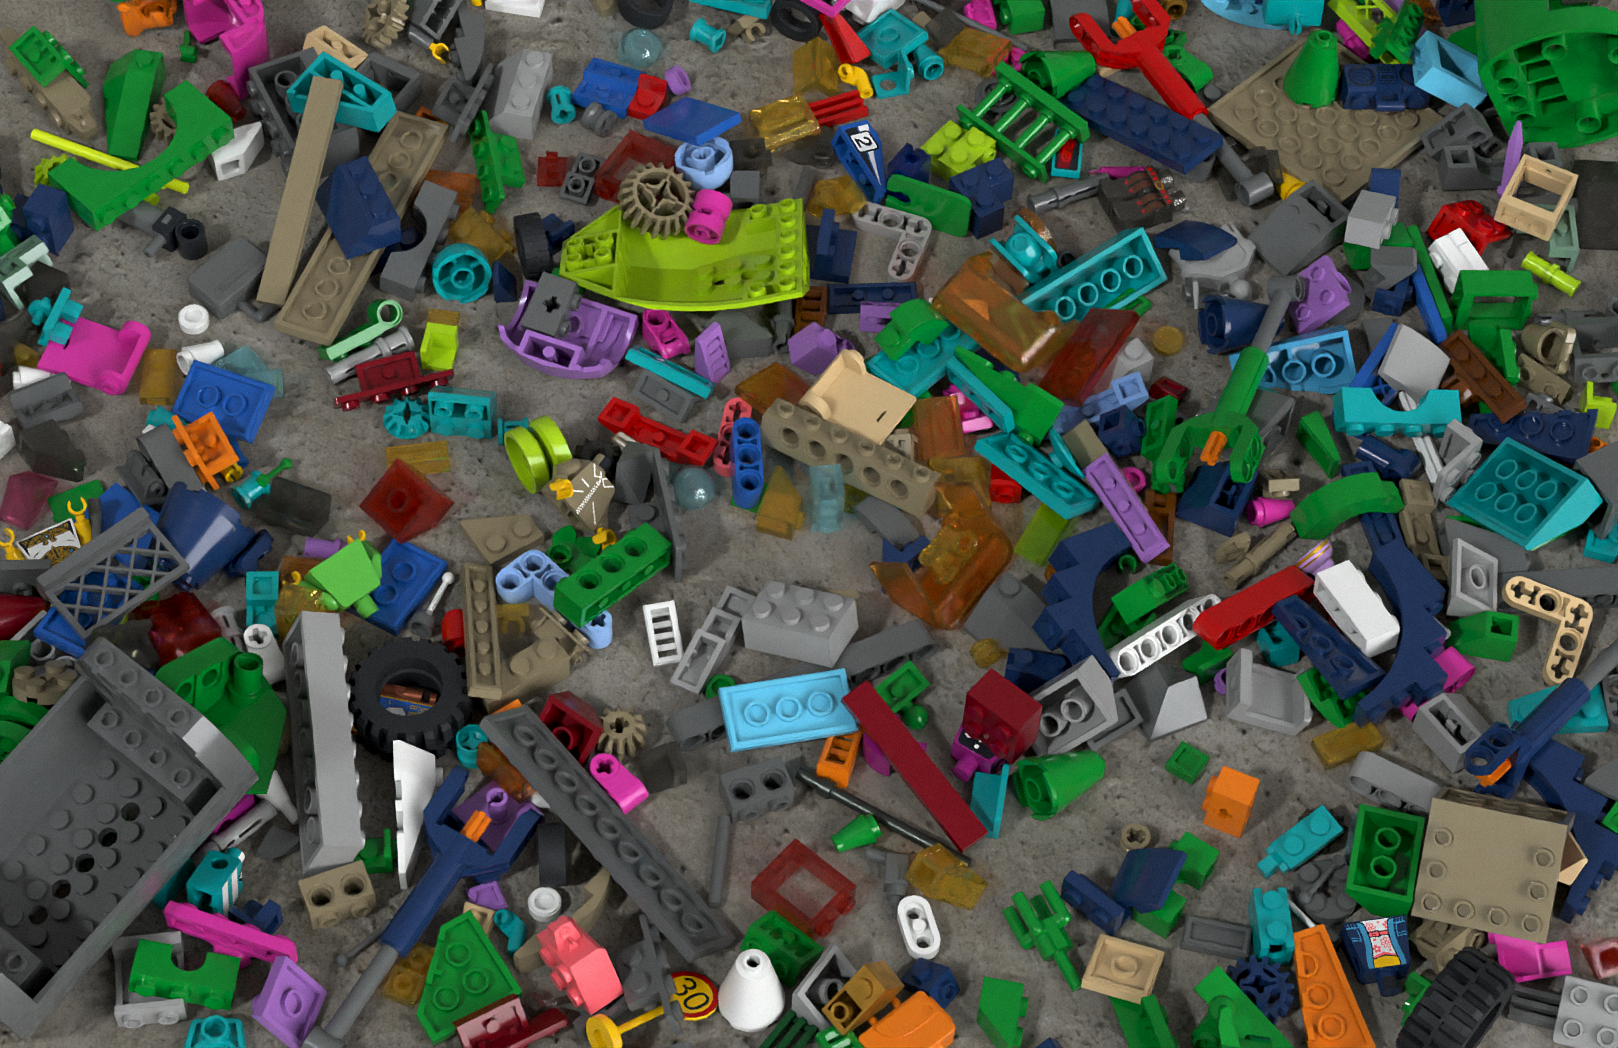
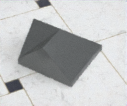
M1154 662L1124 686L1143 719V722L1139 725L1150 743L1207 721V714L1197 676L1182 669Z

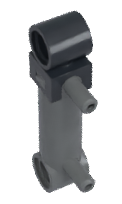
M142 200L136 207L129 209L116 218L154 237L143 249L144 255L148 258H152L161 247L172 253L178 247L180 256L187 260L201 259L208 251L203 223L199 220L187 219L186 214L170 206L163 210ZM82 220L85 227L92 228L84 220Z

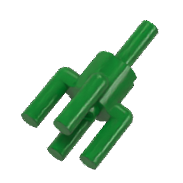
M1045 881L1039 887L1055 915H1052L1041 894L1031 898L1030 903L1023 891L1014 894L1011 899L1029 930L1027 931L1013 905L1005 908L1002 914L1020 946L1024 950H1029L1035 946L1043 961L1051 962L1055 960L1072 992L1081 989L1082 980L1066 954L1073 948V944L1063 927L1071 921V915L1052 881Z

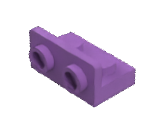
M861 301L859 330L864 332H881L892 320L889 314L903 303Z

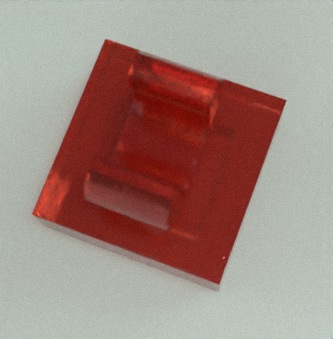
M546 151V157H538L537 186L562 187L567 175V157H558V152Z

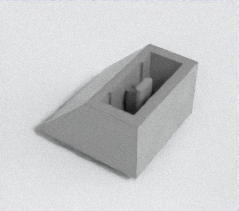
M1444 692L1418 708L1412 725V729L1453 774L1464 768L1466 750L1491 727L1462 694ZM1478 757L1471 759V762L1478 759Z

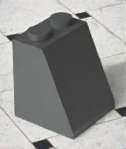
M1218 389L1212 396L1209 406L1206 409L1202 407L1195 417L1213 412L1223 390ZM1257 389L1245 415L1258 427V433L1261 435V441L1265 446L1256 470L1287 436L1296 401L1291 397L1262 389ZM1233 448L1224 449L1221 455L1229 459Z
M1618 440L1577 459L1573 467L1574 472L1588 478L1603 499V502L1585 520V523L1592 529L1600 541L1608 536L1618 522Z

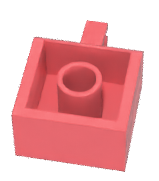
M562 915L556 921L551 922L545 930L536 935L542 947L538 951L544 963L549 968L551 967L553 971L549 974L551 981L559 991L566 990L568 998L576 1008L582 1006L592 1015L624 993L606 949L587 934L572 917Z

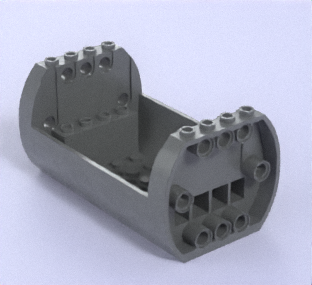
M101 636L74 663L81 674L78 680L0 764V1022L24 1042L33 1035L259 779L253 767L240 751L203 714ZM132 807H139L140 815L133 821H126L125 813ZM110 832L117 833V840L112 846H102V839L106 834ZM94 858V866L90 871L85 873L79 872V865L84 859ZM66 883L71 884V892L68 896L62 899L56 898V891L59 886ZM42 909L48 910L46 921L39 925L33 924V916L37 911Z

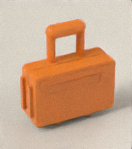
M918 991L903 1003L895 996L890 1001L895 1009L880 1020L875 1016L869 1018L867 1021L872 1026L858 1038L863 1048H946L954 1041L956 1027L953 1019L931 996L928 997L925 992Z

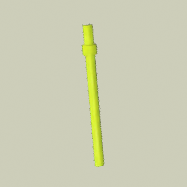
M36 128L31 132L32 140L119 171L139 167V165ZM173 179L161 189L169 188L186 194L189 190V183Z

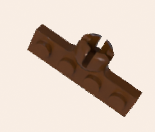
M1460 329L1437 345L1450 358L1449 365L1455 371L1453 375L1442 382L1441 389L1459 390L1461 411L1466 410L1475 402L1481 401L1504 424L1527 407L1524 399Z

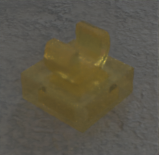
M528 603L496 605L497 619L505 618L501 625L504 634H508L507 626L511 621H517L520 624V633L525 632L526 624L521 617H529Z

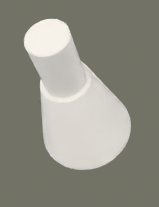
M18 365V372L12 373L13 388L17 390L55 374L41 369Z
M274 770L267 794L254 795L260 799L265 798V800L270 801L274 808L281 811L292 825H296L298 823L297 809L291 803V799L277 770Z

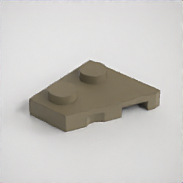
M528 514L467 519L459 522L462 533L486 565L492 566L493 570L544 543L543 533Z

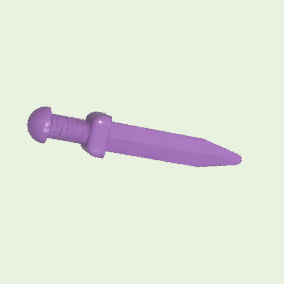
M1521 121L1516 122L1508 141L1501 186H1497L1498 199H1501L1520 162L1523 146ZM1518 189L1514 195L1515 198H1517Z

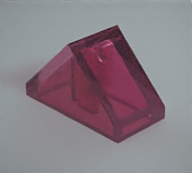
M31 470L10 475L0 509V521L27 531L47 502L46 498L50 497L57 487L58 481Z

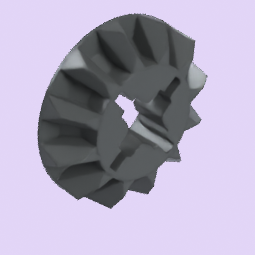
M989 78L979 83L975 89L974 101L979 104L997 86V78ZM1011 92L1005 93L1002 96V101L998 100L987 111L988 115L992 112H997L1001 116L1003 112H1007L1018 101V97Z

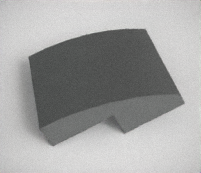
M1048 0L1054 44L1079 42L1069 26L1070 16L1079 12L1089 14L1109 39L1111 38L1106 0Z

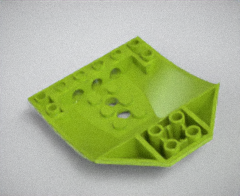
M787 198L778 203L756 204L751 208L731 210L728 221L725 222V230L721 241L714 245L699 243L691 239L684 230H680L679 234L675 237L669 234L668 238L664 240L659 234L654 239L651 238L649 232L641 235L639 227L631 229V220H623L625 212L618 210L619 204L562 243L560 277L577 282L578 286L597 294L647 309L669 311L737 309L803 297L810 290V256L802 198ZM725 280L724 284L714 285L718 281Z

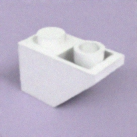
M260 121L233 129L235 138L230 140L227 145L221 146L207 156L218 181L238 176L248 171L264 146L263 130Z

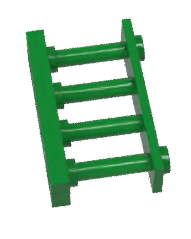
M1001 61L995 67L997 86L972 111L959 104L956 107L959 117L958 122L967 131L975 127L996 140L995 148L1022 167L1023 172L1029 178H1037L1045 184L1048 178L1044 164L1069 139H1076L1083 144L1090 137L1088 122L1004 61ZM1011 92L1018 97V101L993 127L980 119L1005 93ZM1032 107L1039 112L1040 116L1014 142L1002 135L1026 108L1030 109ZM1054 123L1061 131L1035 158L1023 150L1047 124Z

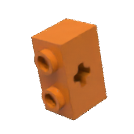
M1223 765L1219 776L1212 775L1205 792L1207 795L1201 810L1206 811L1203 824L1240 838L1251 814L1260 780Z

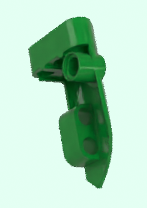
M218 637L161 667L156 673L155 678L203 714L240 751L253 767L259 779L246 794H267L280 748L287 709L263 675V659L256 653L243 652L225 637Z

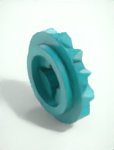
M408 395L405 400L399 401L395 398L392 405L386 406L383 415L385 429L392 436L400 439H414L423 435L430 428L429 405L423 404L420 398L411 400ZM406 411L411 412L408 424L404 420Z

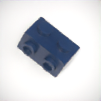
M1071 870L1065 876L1060 895L1061 899L1113 937L1132 915V911L1128 907L1122 908L1106 896L1108 892L1084 874H1077Z

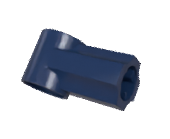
M1371 434L1364 438L1355 455L1361 461L1371 460L1374 468L1382 473L1383 479L1385 481H1393L1397 489H1399L1401 479L1411 480L1421 467V460L1413 451L1408 449H1400L1398 451Z

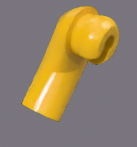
M844 63L838 68L840 79L847 84L857 87L860 97L866 99L873 95V89L867 73L863 69L851 66L848 63Z

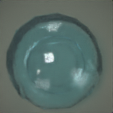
M637 27L629 29L622 35L616 53L620 63L626 61L634 69H637L639 67H650L656 63L660 57L662 46L658 36L648 29Z
M694 464L681 466L672 474L669 482L674 487L675 506H680L689 511L703 509L712 501L716 491L715 482L711 474L703 467Z

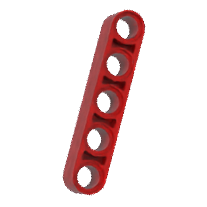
M1291 565L1204 610L1194 621L1192 630L1214 649L1221 650L1276 621V617L1271 612L1276 602L1296 594L1306 604L1309 603L1315 596L1313 593L1315 580L1297 566Z

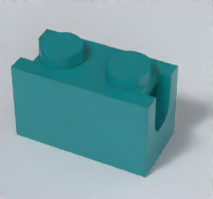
M1286 887L1278 888L1277 892L1267 891L1265 894H1262L1261 888H1253L1247 909L1250 928H1252L1251 937L1254 956L1257 962H1262L1265 956L1268 957V965L1270 966L1277 962L1281 964L1280 966H1289L1295 944ZM1269 945H1279L1280 952H1269Z

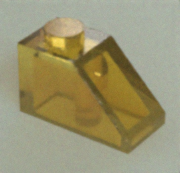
M776 465L757 512L756 531L792 541L795 531H801L806 513L801 512L802 498L781 466Z

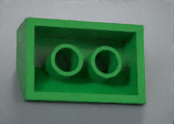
M1359 804L1345 892L1372 915L1384 918L1405 915L1407 918L1413 901L1425 818Z

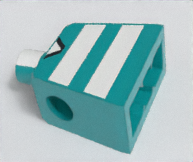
M228 847L225 853L216 850L209 851L186 883L188 903L193 904L200 911L209 914L220 913L228 918V910L234 906L243 887L242 862L245 859L244 853L235 847Z

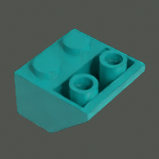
M435 385L428 392L431 433H438L444 436H468L474 439H492L497 413L496 391Z

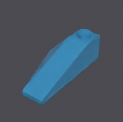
M1345 325L1320 329L1272 342L1267 352L1269 364L1258 387L1291 389L1292 391L1302 390L1322 394L1337 393L1341 387H1348L1357 374L1348 330ZM1241 351L1228 355L1232 371Z

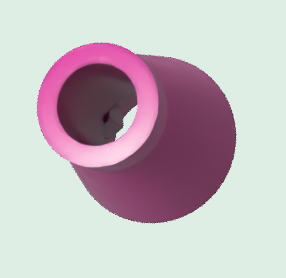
M1255 497L1254 500H1250L1247 503V519L1251 525L1263 527L1286 518H1291L1289 513L1295 506L1291 499Z

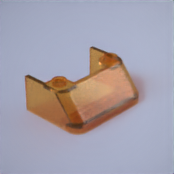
M990 251L969 257L937 291L931 301L937 311L1007 367L1019 373H1026L1056 360L1080 323L1074 319L1063 324L1060 316L1050 310L1035 313L992 279L994 270L989 260L993 253Z
M938 482L936 484V488L950 508L941 524V531L948 545L919 581L905 562L872 561L869 564L870 569L894 604L938 630L951 631L956 629L1009 564L1013 556V546L1010 539L973 482Z

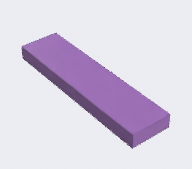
M1107 452L1081 470L1144 564L1170 547Z

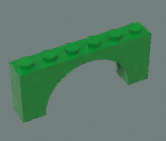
M185 80L164 94L167 115L173 120L177 128L170 145L158 157L142 166L121 171L93 169L80 164L70 157L47 173L50 187L66 192L69 208L97 232L104 226L111 224L117 217L129 209L136 207L139 202L151 194L158 192L164 185L176 177H180L186 170L205 160L208 155L218 148L227 145L230 140L235 138L232 118Z

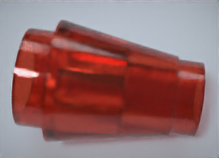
M218 80L208 88L206 95L209 97L208 99L230 116L233 122H238L244 118L247 110L244 108L231 83Z

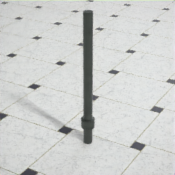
M802 767L798 770L795 779L814 788L816 794L827 800L832 798L860 814L862 813L863 816L871 813L876 822L965 871L970 867L972 863L971 858L837 787V782L826 776L821 778Z

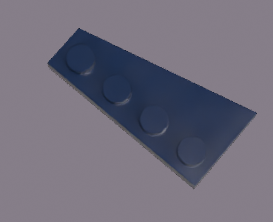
M1296 594L1275 603L1271 611L1272 614L1342 700L1380 684L1387 673Z

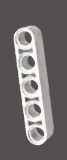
M1210 594L1187 600L1107 650V654L1121 673L1117 679L1135 675L1195 637L1197 634L1193 632L1192 626L1196 618L1204 610L1221 602V599L1216 595Z

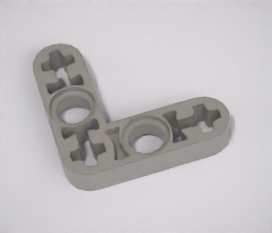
M868 201L854 203L850 208L849 219L850 224L854 228L899 241L888 266V283L913 282L931 238V222L924 217ZM892 219L895 220L898 223V225L895 227H887L883 224V222L885 220ZM909 248L915 250L917 254L909 257L905 256L902 251ZM901 265L904 266L905 273L902 276H897L900 273Z

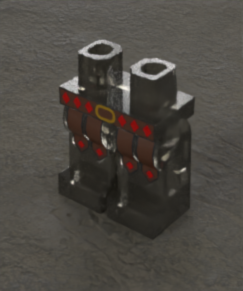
M1151 165L1145 167L1144 171H1135L1127 177L1113 181L1110 177L1099 179L1097 199L1117 234L1125 229L1143 227L1146 230L1162 222L1164 224L1171 222L1173 213L1184 209L1186 204V197L1182 190L1170 193L1167 191L1174 188V178L1169 169L1156 172Z

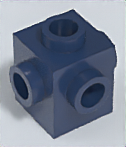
M1126 405L1100 414L1098 438L1117 458L1141 450L1143 436L1147 433L1142 419L1138 418Z

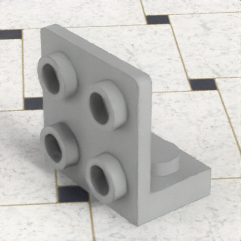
M1561 975L1558 989H1562L1552 1042L1575 1048H1618V987Z

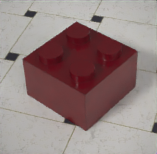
M991 668L966 693L962 728L971 738L979 739L987 745L995 756L1001 759L1004 758L1013 765L1037 740L1043 705Z

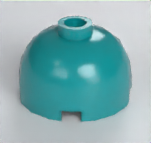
M454 243L446 246L435 257L432 264V281L436 292L444 300L449 302V299L460 300L459 304H466L479 299L489 288L488 284L490 279H492L491 267L487 257L478 247L468 243Z

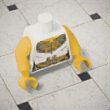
M80 497L83 509L78 512L72 510L70 500L68 501V511L76 519L74 523L71 518L16 541V548L12 544L15 539L14 532L10 528H5L4 531L9 537V542L3 543L0 541V548L5 549L7 552L5 554L6 559H51L52 565L55 566L92 540V529L89 519L85 518L84 515L87 508L85 499Z

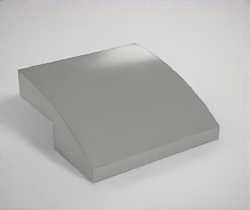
M1402 324L1398 325L1378 374L1394 391L1404 390L1418 404L1420 398L1429 389L1438 390L1450 358L1423 335Z

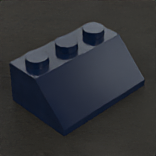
M366 156L338 165L317 189L315 201L346 260L402 241L400 218Z

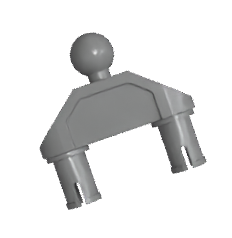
M1233 222L1223 225L1221 229L1237 238L1236 245L1205 261L1181 260L1179 248L1170 249L1169 256L1181 269V278L1184 282L1185 277H1194L1198 279V286L1201 291L1224 292L1229 290L1232 298L1248 300L1251 297L1252 286L1245 278L1251 266L1256 245L1251 240L1245 239Z

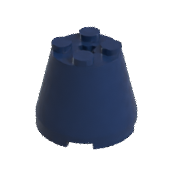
M178 481L173 484L167 493L156 527L190 565L189 571L172 582L180 591L189 593L191 589L199 590L249 545L255 536V532L249 526L245 528L239 519L241 515L219 498L203 489H200V491H190L186 489L188 485ZM153 536L148 546V549L151 550L156 549L157 543ZM146 556L148 562L145 566L152 570L154 557ZM158 559L157 571L171 572L178 567L173 559Z

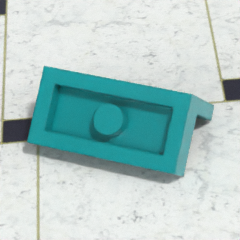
M1003 764L1002 775L975 772L970 809L987 829L988 834L985 837L998 839L1009 764Z

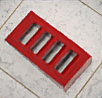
M824 13L819 14V18L841 65L844 63L854 64L871 55L869 49L840 13L834 18Z

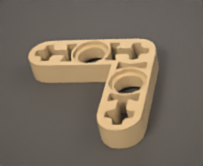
M1522 576L1511 578L1502 588L1503 600L1511 607L1557 624L1542 668V676L1550 686L1561 684L1566 678H1572L1593 618L1592 607L1580 598ZM1519 585L1521 587L1520 592L1526 595L1516 598L1514 597L1515 592L1511 589ZM1533 591H1536L1537 593L1533 597L1532 603L1529 604L1528 601L1531 599L1529 596ZM1546 595L1553 598L1555 601V609L1553 611H1546L1540 606L1539 600L1541 596ZM1576 608L1580 609V615L1584 618H1581L1576 623L1575 628H1569L1574 620V614L1570 612H1573ZM1568 635L1574 639L1576 645L1573 651H1566L1560 646L1561 636ZM1561 658H1565L1566 660L1561 667V672L1565 675L1556 678L1555 671L1551 670V668L1556 667Z

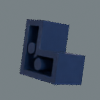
M1000 157L954 175L949 179L948 190L967 197L972 204L969 230L977 240L1002 230L1005 209L1002 203L1012 199L1015 176Z
M39 183L30 197L19 193L14 197L13 202L16 208L13 209L10 228L21 243L35 235L45 243L49 253L58 255L74 231L67 195L64 191Z

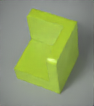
M427 322L420 349L422 369L434 371L453 369L459 346L457 326Z
M1587 381L1579 401V413L1587 412V409H1598L1595 427L1609 429L1617 410V404L1612 402V398L1593 396V382Z

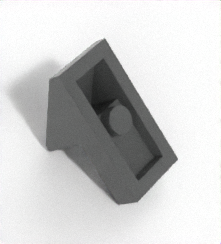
M1380 246L1379 249L1371 248L1372 267L1364 274V294L1373 300L1377 288L1388 290L1417 270V251L1413 247Z

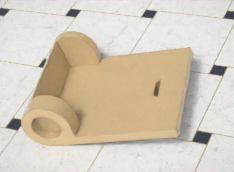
M842 349L800 399L798 407L881 445L915 404L917 399L915 396L866 372L864 358L859 352L853 349Z

